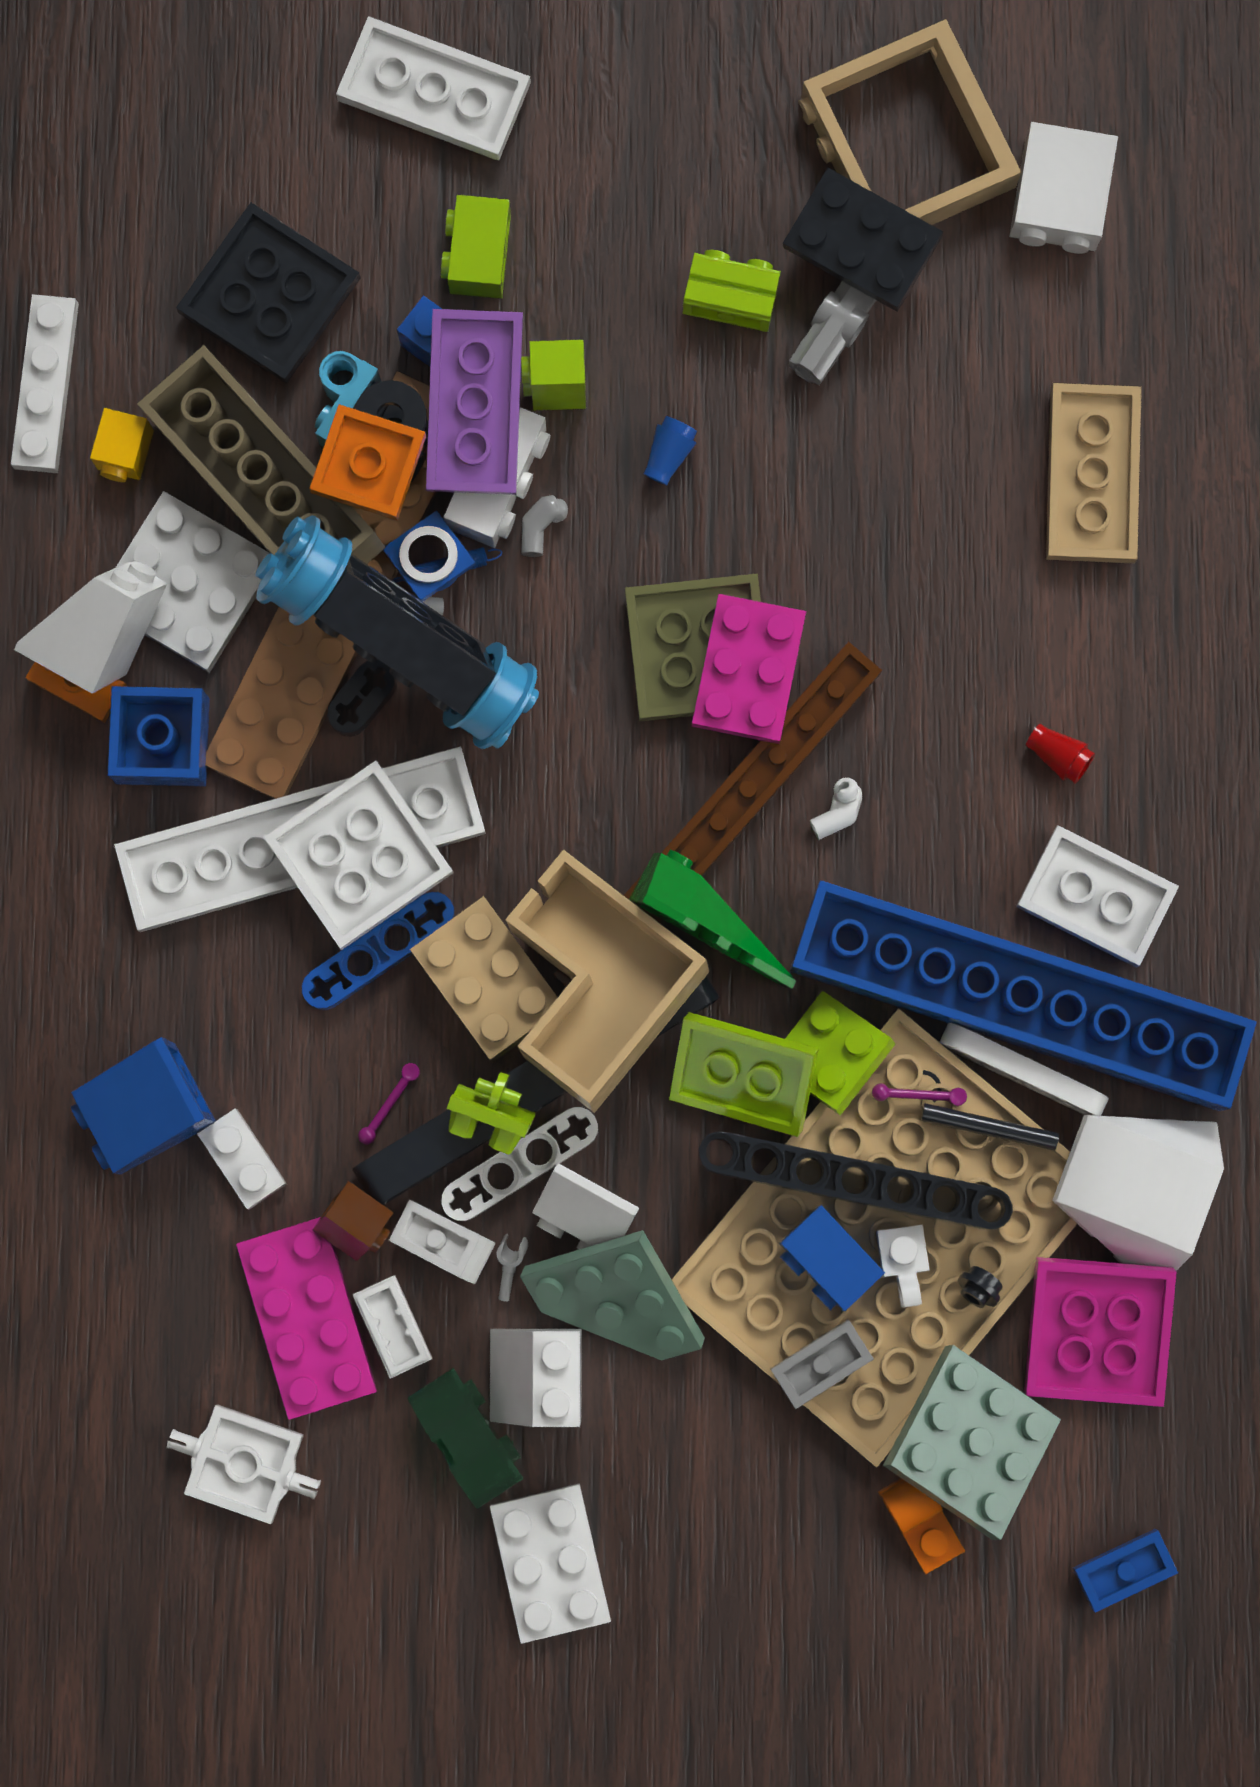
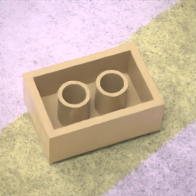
M484 896L410 949L492 1063L520 1044L558 998Z

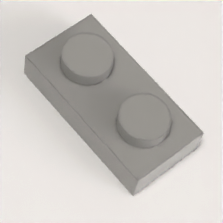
M847 1319L770 1368L794 1408L797 1409L874 1359L851 1322Z

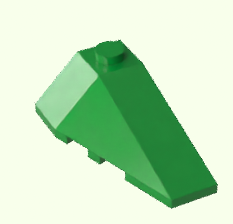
M671 849L667 855L663 853L653 854L629 898L632 903L780 986L790 989L794 987L796 980L708 882L700 874L690 869L694 863L693 861Z

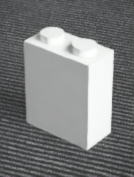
M1031 122L1025 138L1020 168L1021 175L1018 181L1009 237L1019 238L1021 243L1029 246H1042L1045 243L1061 245L1065 251L1077 254L1086 253L1089 250L1095 251L1102 238L1118 136Z

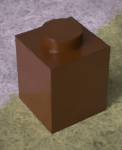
M348 1181L335 1195L312 1230L358 1261L368 1250L375 1254L390 1233V1230L384 1226L393 1212Z

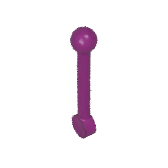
M408 1063L403 1066L402 1078L369 1126L359 1131L358 1139L362 1144L369 1145L374 1142L376 1138L375 1131L408 1083L418 1079L420 1070L416 1064Z
M880 1083L872 1088V1096L877 1101H885L888 1097L949 1101L953 1106H961L967 1100V1093L959 1087L952 1089L950 1092L892 1089Z

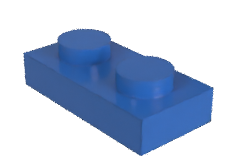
M1153 1529L1073 1567L1090 1607L1095 1613L1178 1574L1175 1564L1157 1529Z

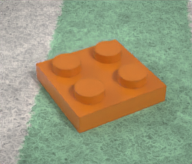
M338 404L309 488L310 492L398 521L426 439L425 431Z

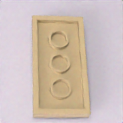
M1067 383L1052 384L1050 390L1046 560L1113 563L1136 562L1138 551L1141 387Z

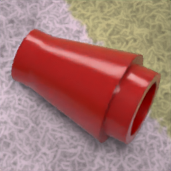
M1039 724L1033 730L1025 745L1033 750L1063 781L1068 778L1075 784L1085 774L1095 757V753L1088 749V743L1048 729L1042 724Z

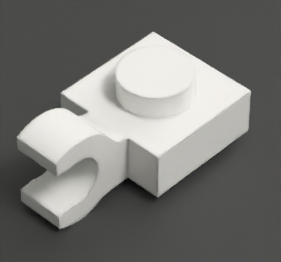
M923 1225L876 1231L881 1269L885 1272L883 1278L897 1277L901 1308L921 1305V1293L916 1273L930 1271Z

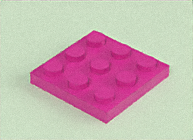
M1036 1257L1024 1387L1025 1394L1032 1397L1164 1407L1177 1271L1173 1267Z

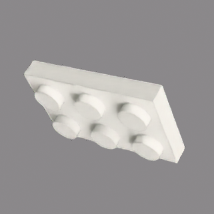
M1057 825L1016 907L1137 968L1140 966L1179 886Z
M580 1483L490 1505L521 1644L611 1622Z

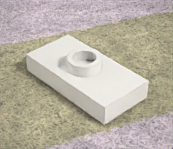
M396 1275L353 1294L390 1379L433 1359Z

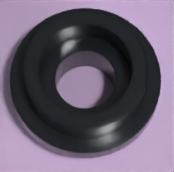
M972 1266L969 1272H963L959 1276L958 1283L963 1288L960 1293L974 1306L984 1308L985 1305L995 1307L1000 1301L999 1293L1003 1286L994 1275L985 1269Z

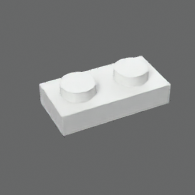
M233 1109L197 1134L247 1209L250 1210L287 1184L238 1109Z

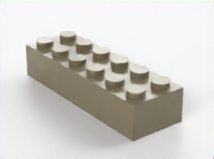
M204 345L137 403L160 432L273 555H275L284 542L282 537L291 521L297 516L304 520L312 515L320 519V528L335 539L339 540L346 537L351 540V553L366 564L385 549V546L373 529L352 506L310 492L309 488L316 467Z

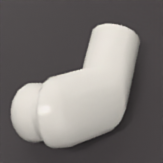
M851 778L838 780L834 785V795L830 811L809 820L818 840L852 825L857 820L862 801V791L855 780Z

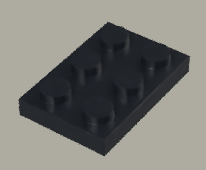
M827 168L785 238L783 248L898 312L942 239L943 231L834 170Z

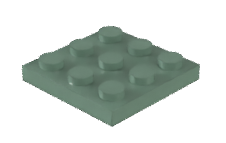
M945 1346L883 1466L990 1539L1001 1540L1061 1419L956 1346Z

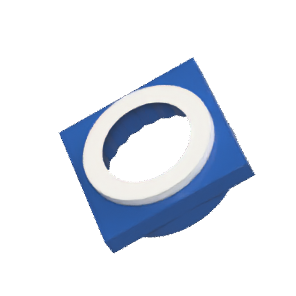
M438 511L426 517L383 549V552L400 573L402 579L422 602L436 592L448 588L459 576L476 565ZM435 535L445 542L448 548V559L446 564L437 572L422 573L411 565L408 551L412 542L418 537Z

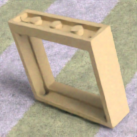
M946 19L804 81L801 100L798 101L803 111L804 121L807 125L813 123L819 135V138L816 139L817 146L825 163L832 162L837 173L871 191L826 97L930 51L989 171L985 175L905 210L931 225L1016 188L1021 175V170Z

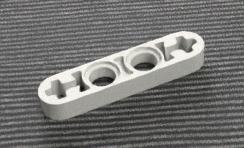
M948 1023L939 1042L948 1050L1084 1115L1101 1116L1109 1100L1104 1094L959 1025Z
M582 1107L568 1109L526 1135L525 1138H521L511 1154L499 1152L450 1183L442 1194L441 1204L444 1212L457 1221L473 1219L548 1172L557 1163H562L586 1148L595 1140L598 1133V1123L595 1116L589 1110ZM575 1115L578 1120L587 1118L591 1124L585 1129L588 1136L581 1141L576 1135L568 1138L564 1143L570 1149L561 1154L557 1141L547 1131L557 1126V1131L560 1135L569 1129L568 1119ZM544 1139L551 1144L553 1153L551 1159L546 1164L535 1165L528 1160L526 1149L533 1140ZM498 1163L509 1165L514 1172L512 1184L503 1190L493 1188L488 1181L490 1168ZM479 1174L482 1186L493 1198L484 1203L482 1194H479L470 1201L472 1210L465 1213L461 1208L453 1210L450 1206V1203L455 1200L452 1192L458 1188L464 1193L471 1191L477 1187L471 1182V1178Z

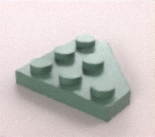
M643 1230L524 1266L520 1275L541 1313L659 1360H665L702 1348L705 1337Z

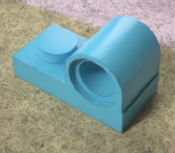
M335 351L328 354L322 360L319 367V376L326 395L335 402L332 407L330 405L325 406L315 422V428L317 429L315 434L319 445L323 448L338 404L354 408L357 400L368 387L381 382L379 370L376 367L345 351ZM347 370L353 374L352 380L345 385H336L331 382L333 375L338 371Z

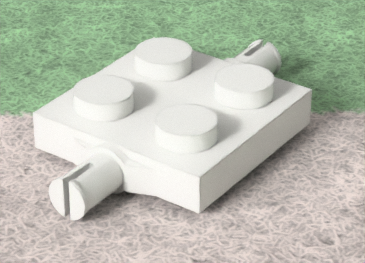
M215 1405L208 1427L200 1435L199 1439L173 1429L169 1438L180 1442L169 1440L166 1447L192 1456V1472L184 1492L185 1495L268 1524L273 1523L280 1501L289 1490L315 1499L318 1491L303 1485L318 1489L321 1480L295 1472L296 1456L304 1434L221 1405Z

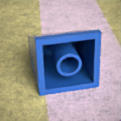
M163 1037L151 1042L71 1092L76 1101V1104L71 1106V1110L78 1124L83 1130L90 1128L97 1141V1144L92 1146L97 1161L104 1170L111 1168L114 1174L121 1175L201 1132L216 1121L176 1044Z

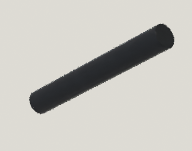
M924 1103L921 1121L1053 1151L1057 1148L1059 1133L926 1103Z

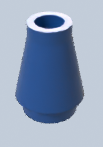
M665 416L662 425L657 424L648 464L643 475L667 486L673 474L697 444L693 441L697 430L674 418Z

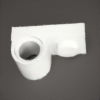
M411 1200L408 1201L389 1239L390 1242L473 1284L476 1283L496 1244Z

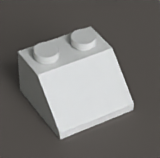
M557 1163L532 1213L540 1217L536 1226L561 1239L564 1231L580 1239L576 1248L582 1249L625 1236L639 1207Z

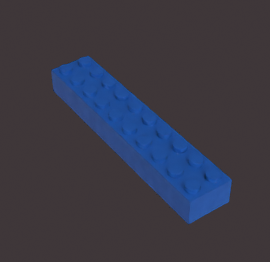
M821 880L817 885L790 968L792 973L946 1023H953L968 1030L1217 1111L1231 1109L1257 1021Z

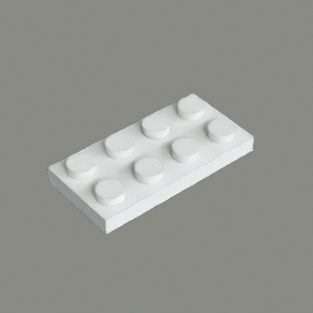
M368 16L336 96L337 100L499 161L531 81L528 75Z

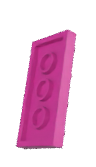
M320 1217L236 1244L288 1420L378 1392L334 1245L312 1230Z

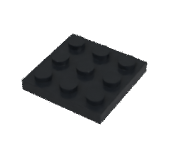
M250 202L176 309L180 315L287 384L361 277L357 270Z

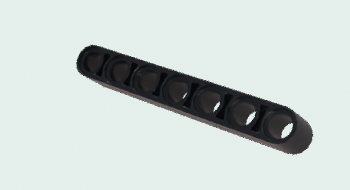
M713 1132L702 1140L698 1148L700 1164L706 1171L713 1174L978 1229H998L1010 1220L1013 1213V1204L1010 1197L998 1188L738 1134ZM714 1140H722L731 1148L732 1157L723 1166L711 1164L706 1157L707 1145ZM766 1149L774 1154L776 1168L771 1174L760 1175L753 1170L751 1158L755 1151ZM803 1159H813L820 1165V1179L813 1185L802 1183L796 1174L797 1165ZM848 1168H857L865 1175V1188L858 1194L847 1192L842 1185L843 1173ZM894 1177L905 1179L911 1187L910 1197L904 1203H896L888 1196L887 1186ZM941 1186L950 1188L956 1197L954 1208L947 1213L938 1211L933 1204L932 1196L934 1191ZM985 1196L994 1197L1001 1206L1000 1215L993 1222L983 1220L978 1212V1204Z

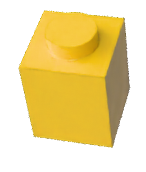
M104 408L90 456L97 470H101V476L117 482H126L127 477L137 480L141 479L154 432L148 419Z

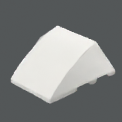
M1084 1115L1052 1201L1090 1236L1097 1238L1110 1250L1118 1262L1122 1264L1173 1267L1177 1271L1193 1255L1224 1170L1217 1122Z

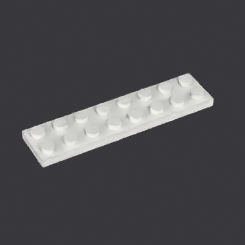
M461 746L382 768L437 848L486 834ZM349 778L114 844L137 931L144 932L298 888L264 836Z

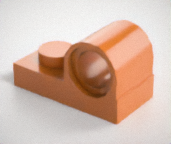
M902 1478L878 1491L925 1574L965 1552L939 1503Z

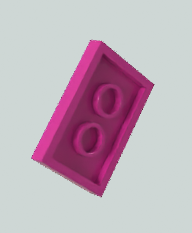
M718 594L692 727L780 744L806 611Z

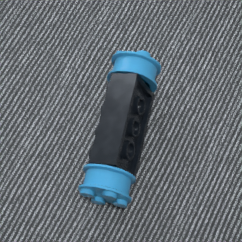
M312 515L304 520L298 516L294 518L286 528L282 537L284 542L275 555L269 553L256 571L255 576L261 579L256 594L257 601L262 604H267L270 601L289 613V622L295 626L304 623L314 614L316 625L334 638H337L339 634L343 635L354 643L352 648L364 659L372 663L379 659L391 667L389 670L390 674L400 683L407 687H412L415 683L427 691L426 697L428 700L443 710V723L450 729L462 728L473 736L474 745L480 749H486L490 746L496 749L500 748L508 739L512 726L521 713H527L539 696V691L534 688L537 680L536 667L530 663L518 664L507 656V649L500 642L492 643L485 648L481 641L351 553L352 541L346 537L337 540L320 528V519Z

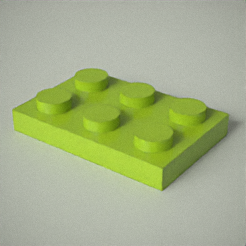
M688 1012L683 1018L669 1100L798 1137L804 1127L819 1048Z

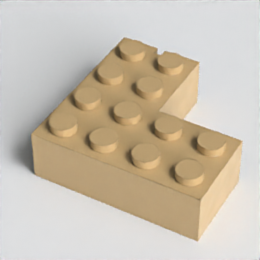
M563 850L538 880L543 895L548 898L543 905L539 893L531 888L505 919L515 936L572 979L518 1045V1048L526 1060L595 1113L709 973L707 960Z

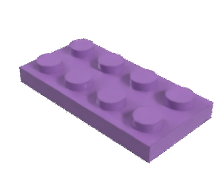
M433 309L426 475L427 491L517 495L523 312Z

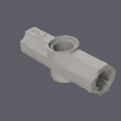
M842 281L835 293L831 291L820 305L811 322V329L800 342L788 366L807 382L820 385L844 348H849L856 340L869 317V310L877 300Z

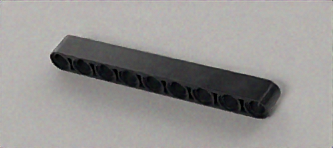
M707 975L657 1037L683 1022V1018L688 1012L696 1014L720 998ZM529 1061L507 1073L510 1076L506 1088L521 1093L522 1096L518 1106L532 1112H537L568 1093ZM448 1109L360 1163L352 1171L366 1194L382 1205H385L488 1142L495 1127L478 1121L472 1138H463L448 1131L452 1110Z

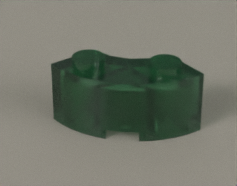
M452 1368L407 1398L432 1443L434 1442L442 1452L449 1470L476 1509L524 1479L515 1461L521 1458L519 1451L507 1434L500 1438L480 1407L486 1400L472 1378L464 1382L457 1371Z

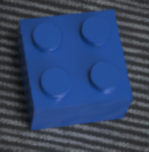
M112 686L108 776L116 784L206 786V752L208 750L210 698L202 688Z

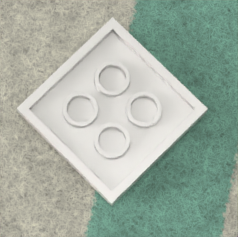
M163 491L116 567L127 562H140L151 567L156 572L155 576L167 583L145 632V636L210 673L256 599L261 579L256 577L255 574L260 563L269 552Z
M374 761L264 836L275 855L341 950L454 873L377 761Z

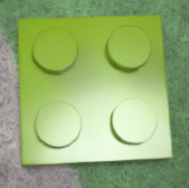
M824 991L819 994L785 1038L819 1048L810 1094L840 1116L896 1045L891 1037Z

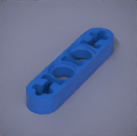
M428 892L417 898L313 969L304 978L302 983L304 999L312 1007L319 1010H329L345 1001L413 953L410 950L412 947L455 917V909L451 900L445 894L439 892ZM429 902H433L436 906L444 904L447 907L442 912L444 921L437 924L432 919L421 925V928L427 934L419 938L415 927L405 918L414 913V917L418 921L427 914L425 906ZM394 926L405 927L410 933L408 946L400 951L389 949L385 943L386 932ZM358 951L369 953L373 959L371 971L364 976L352 975L348 969L349 957ZM339 964L342 974L352 985L344 989V985L340 981L331 987L330 993L332 997L326 1001L321 996L314 999L311 995L316 990L313 982L318 978H321L324 982H329L337 975L331 968Z

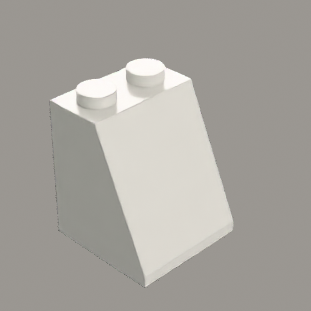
M127 562L94 577L21 638L14 650L93 694L127 675L167 583L155 576L156 572L143 563Z
M490 1329V1422L529 1427H580L582 1403V1329Z

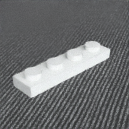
M32 294L11 466L14 469L58 473L79 306L76 298Z

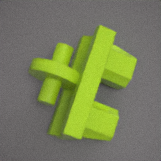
M500 1072L496 1083L479 1078L475 1089L459 1084L455 1093L451 1095L446 1108L452 1110L448 1129L450 1133L463 1138H472L478 1121L495 1127L489 1146L505 1154H511L521 1137L525 1138L536 1113L518 1106L522 1094L506 1088L510 1075Z

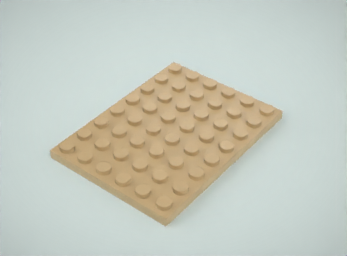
M897 1009L881 1028V1031L891 1037L896 1045L841 1116L820 1102L805 1119L801 1134L798 1137L791 1136L785 1144L998 1188L1010 1197L1013 1204V1213L1010 1220L998 1229H978L753 1182L671 1279L686 1306L778 1384L779 1382L770 1368L848 1319L874 1360L803 1405L875 1467H878L891 1451L944 1347L954 1345L967 1355H970L1034 1277L1036 1257L1050 1258L1077 1225L1070 1216L1052 1201L1070 1151L1058 1142L1056 1150L1053 1151L921 1121L924 1103L1042 1129L900 1009ZM923 1070L934 1073L941 1083L936 1084L933 1078L923 1075ZM880 1083L892 1089L937 1091V1088H940L943 1092H950L952 1089L959 1087L967 1093V1100L961 1106H953L949 1101L937 1100L934 1103L933 1100L888 1097L885 1101H877L872 1096V1088ZM775 1156L760 1175H769L775 1170ZM803 1159L797 1165L796 1174L802 1183L813 1185L820 1179L821 1168L815 1160ZM848 1168L842 1176L844 1189L852 1194L860 1193L866 1185L864 1173L857 1168ZM894 1177L888 1183L887 1193L892 1201L904 1203L910 1197L911 1187L905 1179ZM945 1186L938 1187L934 1191L932 1198L935 1208L943 1213L951 1211L956 1203L954 1192ZM985 1196L978 1204V1212L983 1220L993 1222L999 1217L1001 1206L994 1197ZM822 1205L881 1268L876 1231L923 1225L930 1271L916 1273L922 1304L901 1308L897 1277L883 1278L882 1276L846 1311H842L837 1305L830 1311L811 1291L817 1285L805 1271L798 1277L779 1257L785 1252L779 1243L817 1206ZM972 1266L985 1269L994 1275L1003 1286L999 1293L1000 1301L995 1307L985 1305L984 1308L974 1306L961 1295L960 1292L963 1288L958 1283L959 1276L963 1272H969Z

